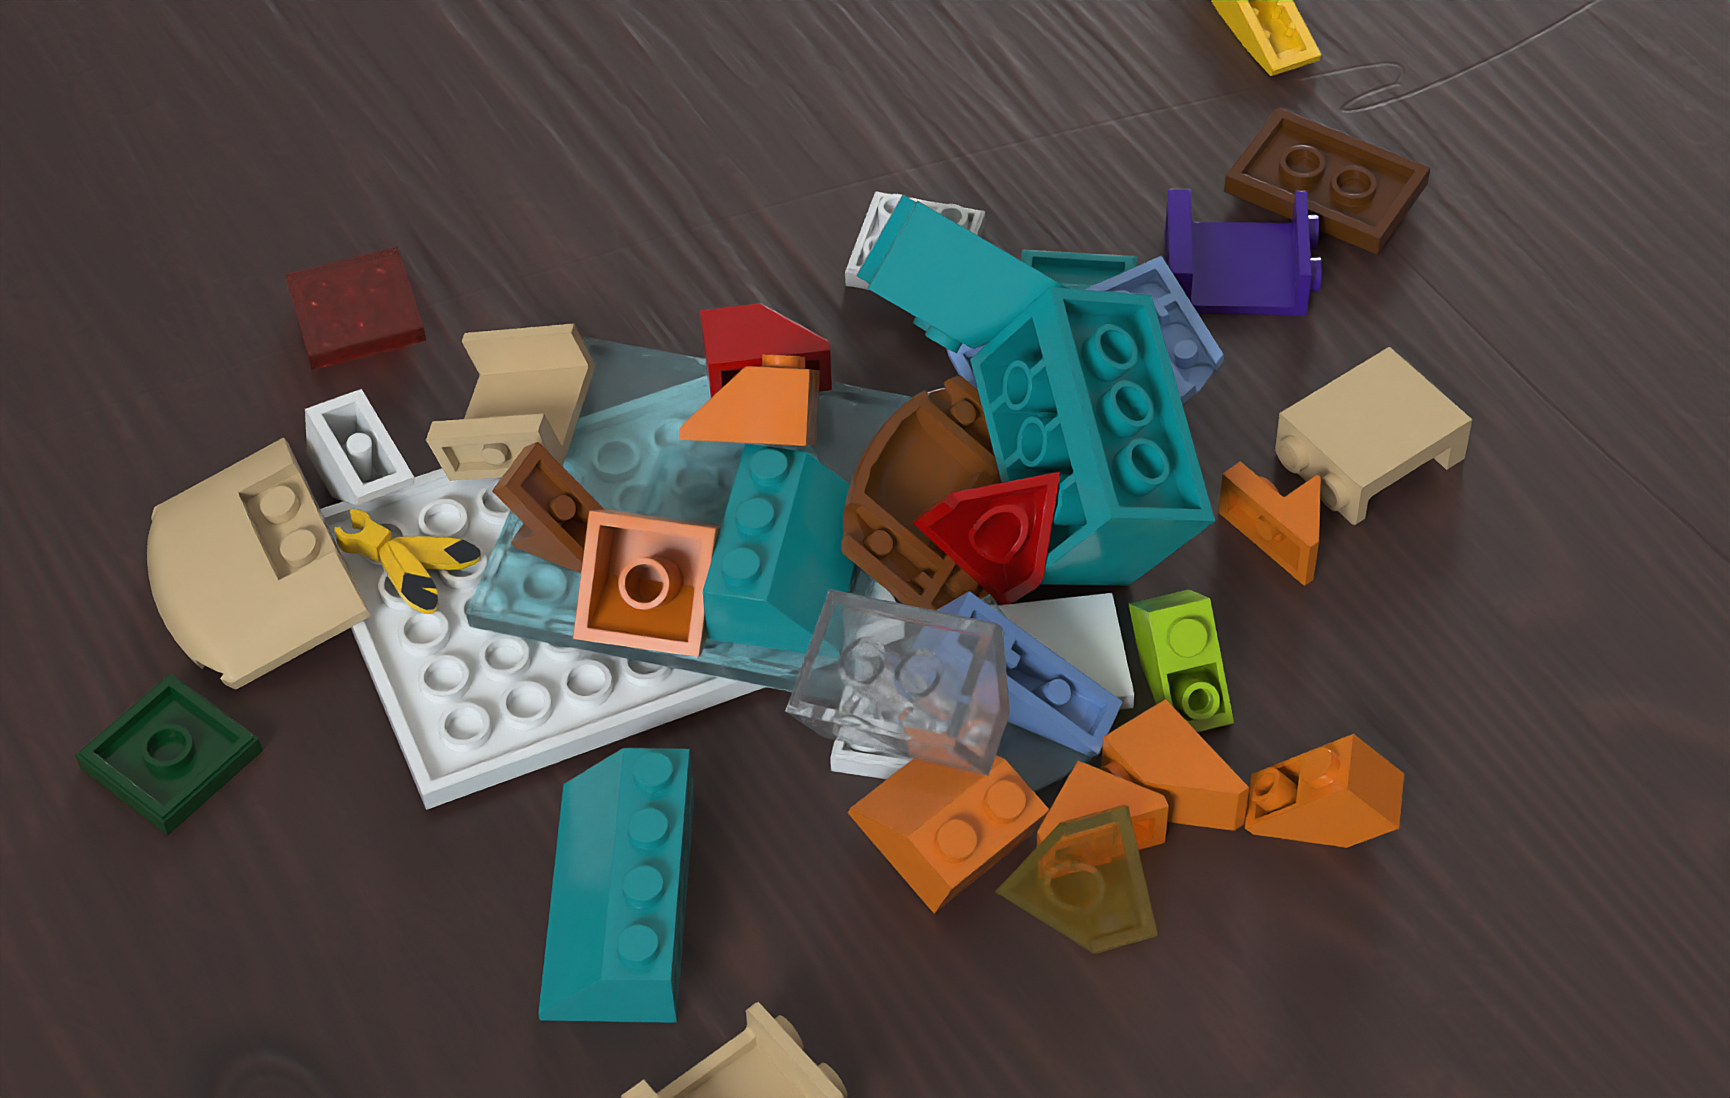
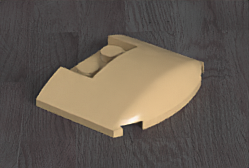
M284 437L154 507L151 517L152 524L147 540V566L152 595L157 609L167 629L189 658L201 669L206 666L223 673L220 679L225 685L236 690L371 617L298 462Z

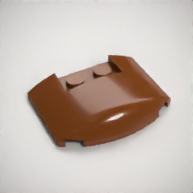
M961 375L946 380L943 383L945 388L926 392V390L921 391L897 409L885 421L871 439L860 458L849 486L843 513L844 537L842 538V553L926 623L932 612L969 591L988 605L993 598L913 524L919 514L951 492L1002 483L979 392Z

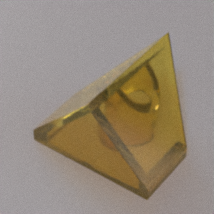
M1125 804L1060 822L995 891L1093 954L1158 936L1129 807Z

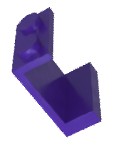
M1168 189L1165 220V262L1197 313L1307 315L1309 293L1319 292L1321 286V257H1311L1310 249L1317 250L1319 218L1318 215H1308L1307 191H1295L1291 223L1192 221L1191 189Z

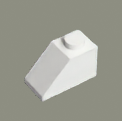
M362 389L305 409L307 455L332 498L360 505L414 485L412 472Z

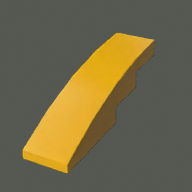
M1211 0L1218 13L1242 45L1270 76L1320 60L1321 53L1293 0Z

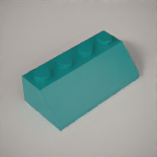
M622 748L563 784L538 1012L540 1020L677 1023L695 795L690 749Z

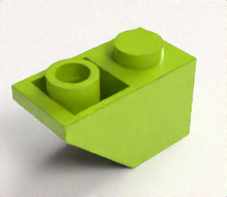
M1184 590L1128 603L1140 665L1156 704L1166 699L1196 732L1233 724V714L1210 598L1192 590Z

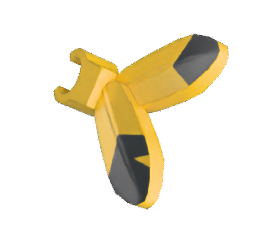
M350 509L353 529H361L362 531L349 534L344 532L340 526L334 527L336 542L342 551L351 554L359 553L378 563L381 561L385 572L402 599L411 608L424 614L434 613L438 608V591L425 569L461 570L475 565L481 559L480 549L463 539L430 536H408L392 539L389 529L372 521L366 512L359 509Z

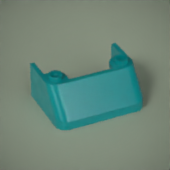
M903 194L856 274L858 278L869 283V290L916 316L912 323L925 330V336L956 354L962 344L972 349L988 344L1049 287L1067 288L919 201L915 202Z

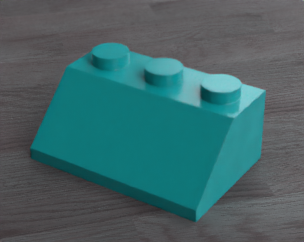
M745 443L702 591L707 639L834 657L857 566L842 553V538L844 537L843 513L850 484L808 452Z

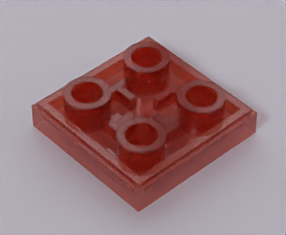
M398 246L285 274L311 369L341 364L348 360L388 350H397L404 346L426 341L423 323Z

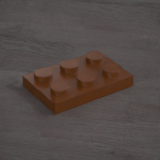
M1278 107L1226 174L1224 192L1292 219L1295 191H1307L1308 215H1318L1319 231L1378 255L1427 186L1430 167Z

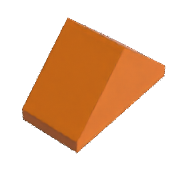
M1078 760L1037 831L1036 869L1040 878L1165 843L1169 805L1164 795Z

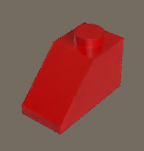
M761 303L700 310L703 350L711 398L746 366L762 367V355L806 357L805 369L820 371L819 392L832 390L829 341Z

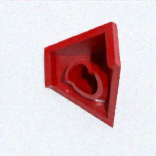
M1060 472L951 492L919 514L913 524L1001 605L1011 604L1036 589L1044 578Z

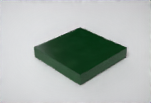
M170 673L81 749L75 757L83 771L166 835H169L263 750L257 736Z

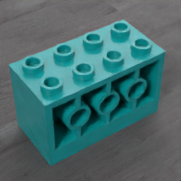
M1049 287L970 359L1001 482L1060 472L1044 578L1040 584L1129 586L1215 522L1152 295Z

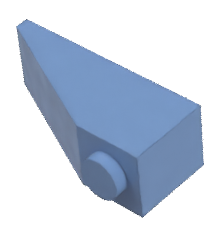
M970 591L932 612L906 662V665L957 701L1090 757L1099 754L1103 746V737L1109 733L1123 703L1119 698Z

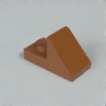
M539 442L533 443L523 448L492 490L523 522V525L510 543L517 549L581 573L589 511L603 510L604 508Z

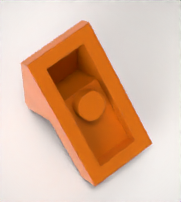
M1241 461L1222 473L1218 513L1301 584L1306 586L1314 580L1319 546L1321 476L1315 475L1293 492L1283 497L1271 481L1265 477H1259Z

